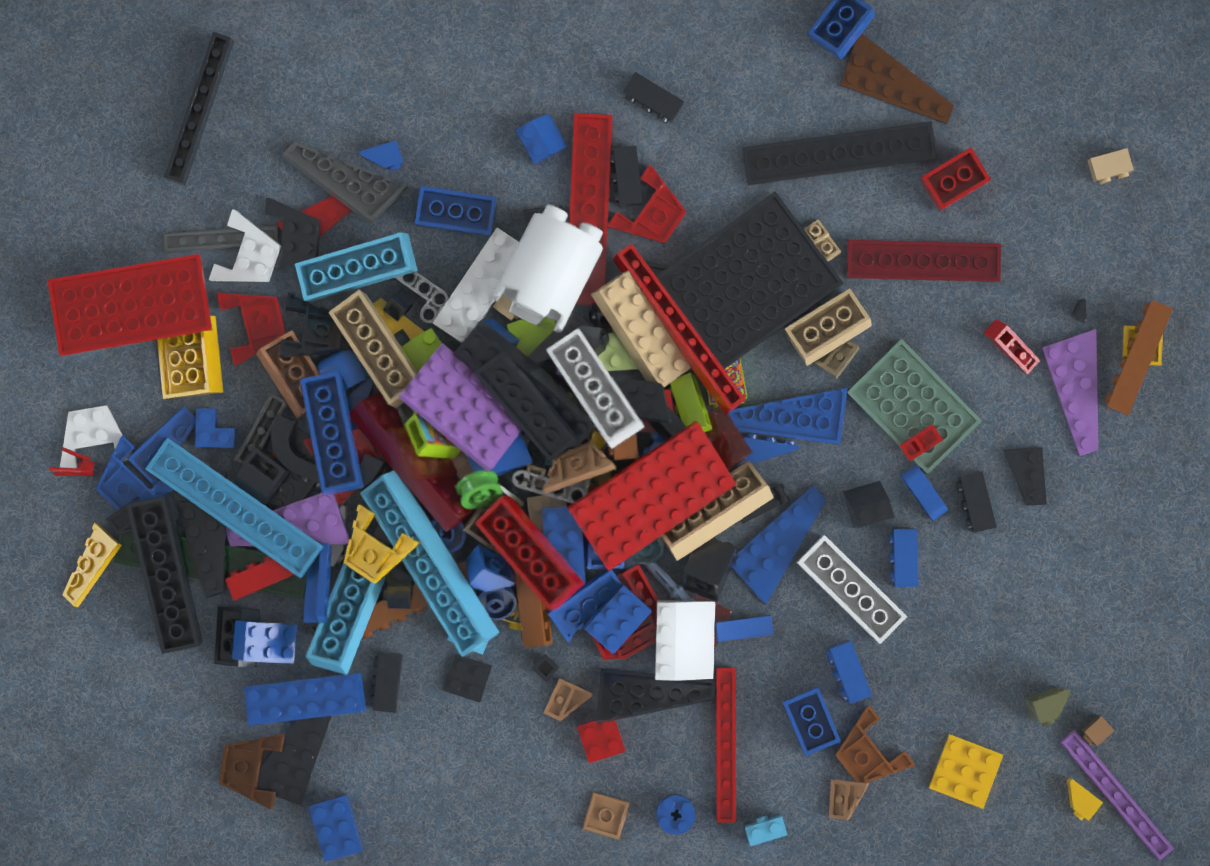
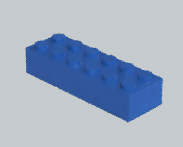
M336 371L300 379L322 493L327 496L364 488L342 375Z
M362 673L244 687L248 726L366 712Z

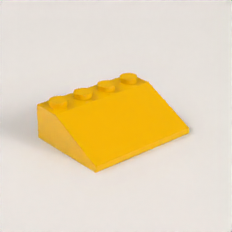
M210 316L212 331L157 340L163 399L223 392L216 316Z

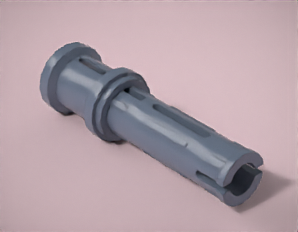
M655 559L645 566L670 593V599L694 601L693 598H690L685 593L682 586H678Z

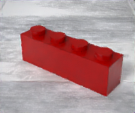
M268 556L264 558L265 562L259 565L257 562L247 565V570L243 572L236 570L229 573V578L225 579L235 601L295 574Z

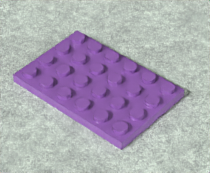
M442 343L399 395V398L482 468L490 472L522 429L478 379L474 371L453 355L454 352Z

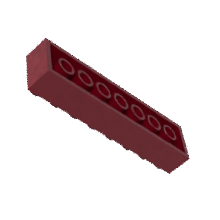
M381 392L360 401L349 413L350 419L446 532L467 521L474 514L476 509H467L462 506V496L456 490L459 481L440 458L417 456L397 409L388 404Z

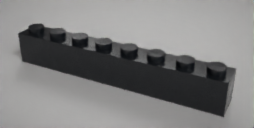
M215 32L212 33L164 178L169 181L186 185L234 43L231 37Z

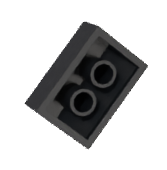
M218 606L214 664L256 667L257 662L232 659L235 620L259 622L260 609Z

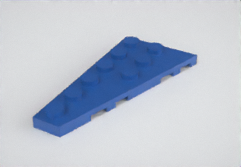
M847 388L733 409L727 415L726 430L840 445Z

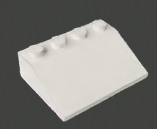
M657 600L656 680L713 679L715 601Z

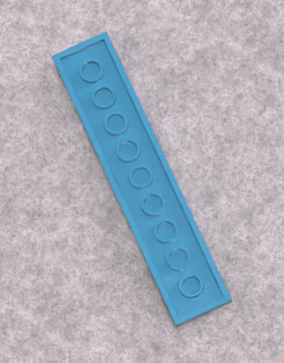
M169 438L165 440L145 469L301 579L324 547Z

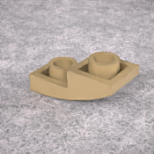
M819 219L804 228L828 262L841 254V250L832 240Z

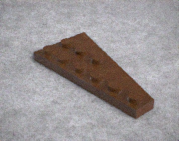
M861 34L856 40L839 86L948 124L954 107L952 103L864 34Z

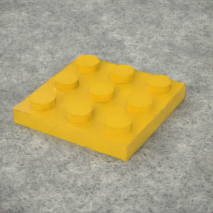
M949 734L929 788L983 809L1003 754Z

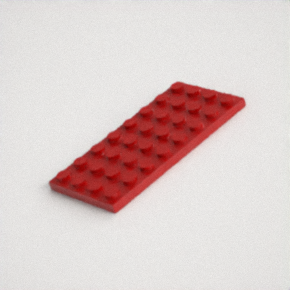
M200 254L47 280L59 356L213 330Z
M695 421L567 508L606 569L610 571L736 485V482L700 424Z

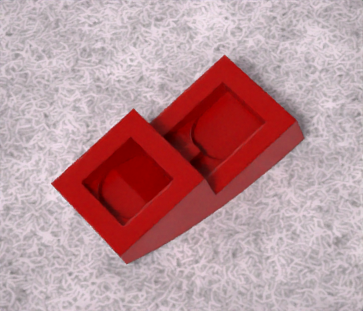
M932 424L899 446L908 460L912 461L943 441V438L934 424Z

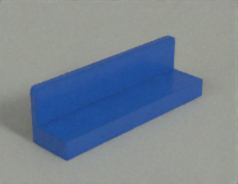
M321 543L324 547L307 570L303 618L305 623H327L332 549L329 543Z

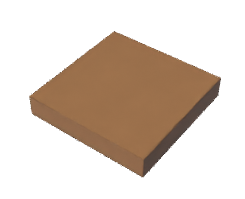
M593 792L582 829L619 840L630 802Z

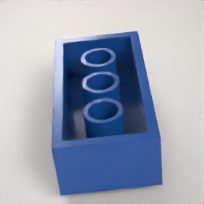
M420 186L415 225L491 237L497 197Z
M567 507L542 508L543 535L583 580L584 584H586L583 532Z

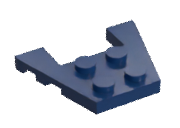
M124 435L121 436L96 487V490L117 510L137 496L141 499L169 493L174 490L161 480L150 489L122 462L135 448Z

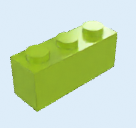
M688 373L673 380L670 383L671 387L669 389L671 396L676 401V413L681 417L685 426L687 427L697 421L704 432L712 430L697 377L692 373Z

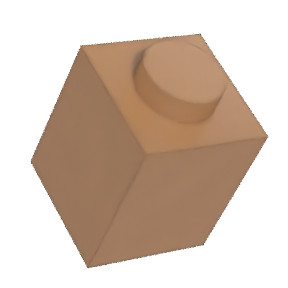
M1098 715L1082 730L1085 734L1083 738L1089 745L1093 743L1098 746L1114 732V729L1102 716Z

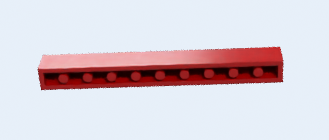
M633 244L618 252L612 259L621 273L630 272L679 351L725 415L746 400L743 394Z

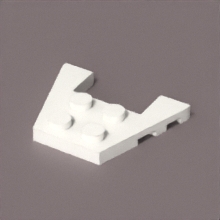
M232 209L227 226L243 231L245 234L233 270L214 264L209 280L269 282L281 245L256 227L250 220L242 216L240 212Z
M108 406L68 412L63 447L75 452V449L114 443V448H116L122 433ZM62 451L60 467L78 468L76 457Z

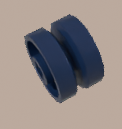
M515 583L513 586L487 592L473 587L474 593L492 621L503 620L515 611L517 606Z

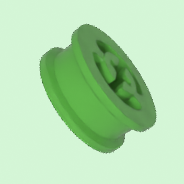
M486 470L477 471L459 481L456 490L462 496L461 503L464 508H483L499 499L502 495V487L497 483L496 473Z

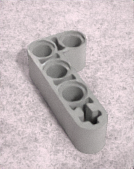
M412 272L414 279L411 282H405L404 275L395 277L396 280L427 301L421 309L420 317L424 323L433 324L449 299L445 291L417 272ZM428 284L430 286L429 291L421 293L419 291L420 285ZM442 294L445 296L443 304L435 303L437 295ZM427 310H432L434 312L433 319L426 320L424 313Z
M524 470L515 472L512 477L513 484L519 488L569 503L576 502L572 498L574 490H580L583 497L587 495L591 478H588L586 482H577L563 487V494L555 495L553 491L546 494L544 490L535 488L534 484L537 479H542L547 484L548 477ZM523 473L524 478L530 480V475L534 476L531 488L527 487L528 482L519 484V480L516 477Z

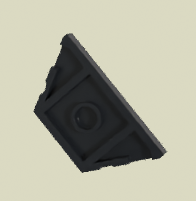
M625 379L618 388L639 420L671 424L662 383Z

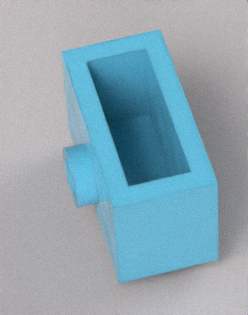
M781 814L770 818L763 816L757 818V822L744 825L750 846L787 836Z

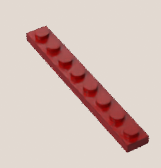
M716 668V822H736V668Z

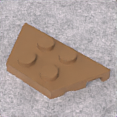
M592 442L562 452L554 458L553 466L548 473L550 478L548 483L543 485V490L546 494L613 470L615 465Z

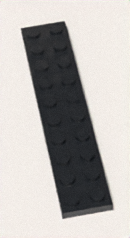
M932 121L742 147L747 186L937 160Z

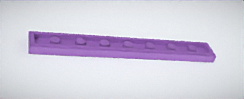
M1073 730L1060 741L1063 747L1159 861L1174 849L1076 730Z

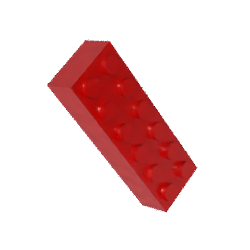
M510 496L499 498L475 522L549 610L558 609L584 584L583 580Z

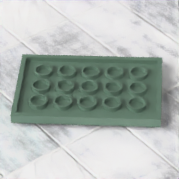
M902 339L847 391V394L898 446L934 424L943 441L913 459L927 475L982 422Z

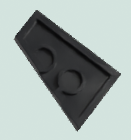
M1042 447L1003 450L1026 505L1047 504Z

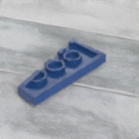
M183 406L127 457L153 486L157 483L158 478L145 470L167 438L179 446L182 444L196 424L195 416Z
M606 569L580 587L558 609L546 611L568 643L573 638L574 633L585 625L584 622L591 615L593 616L598 611L597 608L603 602H606L618 589L621 582L612 569L610 571Z

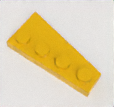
M95 522L92 527L94 531L91 537L86 540V549L83 555L78 558V567L75 572H72L62 594L75 607H79L122 546L101 525Z

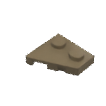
M848 340L813 362V364L838 379L858 352L859 346Z

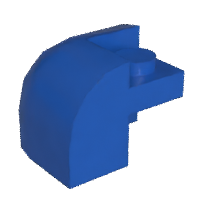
M344 349L318 362L320 375L336 371L342 375L345 390L371 377L352 350Z

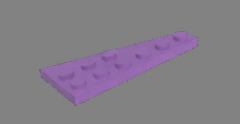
M1095 329L1041 348L1079 456L1098 450L1097 335Z
M320 493L273 510L319 544L349 543L350 538L335 494L326 496ZM226 527V535L230 546H254Z

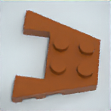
M870 705L865 708L835 753V756L855 781L866 783L916 765L905 751L888 762L865 733V730L880 720V718Z

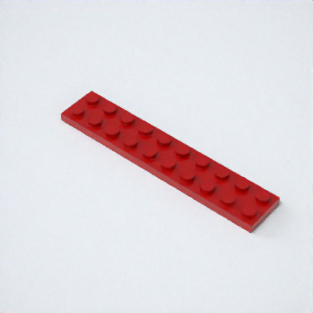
M574 113L569 224L579 229L582 223H587L603 233L598 242L603 250L575 305L592 306V303L596 302L591 294L605 285L613 115Z

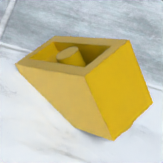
M1069 777L1067 784L1070 806L1075 810L1073 814L1080 820L1085 818L1089 821L1103 802Z

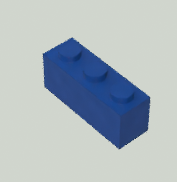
M892 529V533H889V545H892L893 552L889 553V562L893 564V572H890V583H893V587H918L917 529Z

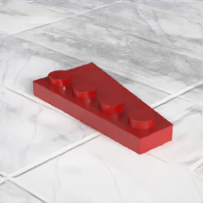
M331 196L301 212L321 220V237L352 210ZM283 220L280 221V222H278V223H276V224L279 226V228L282 230V229H283Z

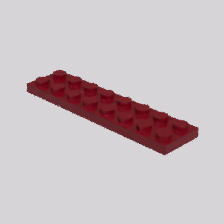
M847 240V279L1000 282V243Z

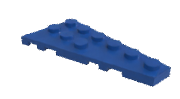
M814 485L736 553L732 568L765 605L826 501Z

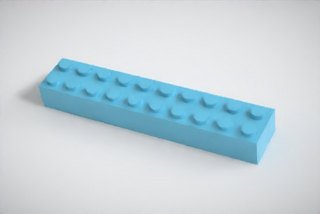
M393 470L382 475L360 493L369 509L375 513L374 517L393 547L402 533L419 542L402 559V562L460 655L463 657L475 651L499 634L496 626L409 487Z

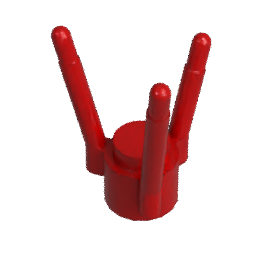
M63 447L62 451L83 461H79L78 468L49 467V471H57L53 473L54 476L88 477L93 476L95 461H90V456H84Z

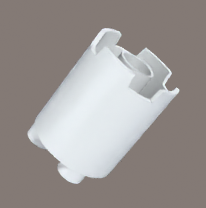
M547 205L542 214H533L492 299L498 302L501 295L504 294L512 300L510 313L536 326L541 323L544 317L555 320L557 323L554 331L560 333L603 250L602 246L598 243L603 233L587 223H582L578 229L565 222L568 215L564 211Z

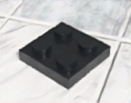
M455 654L444 691L480 703L492 666Z

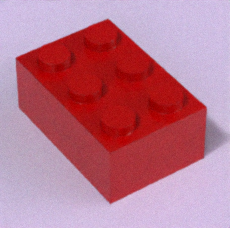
M972 147L922 176L919 180L940 212L987 184L991 179Z

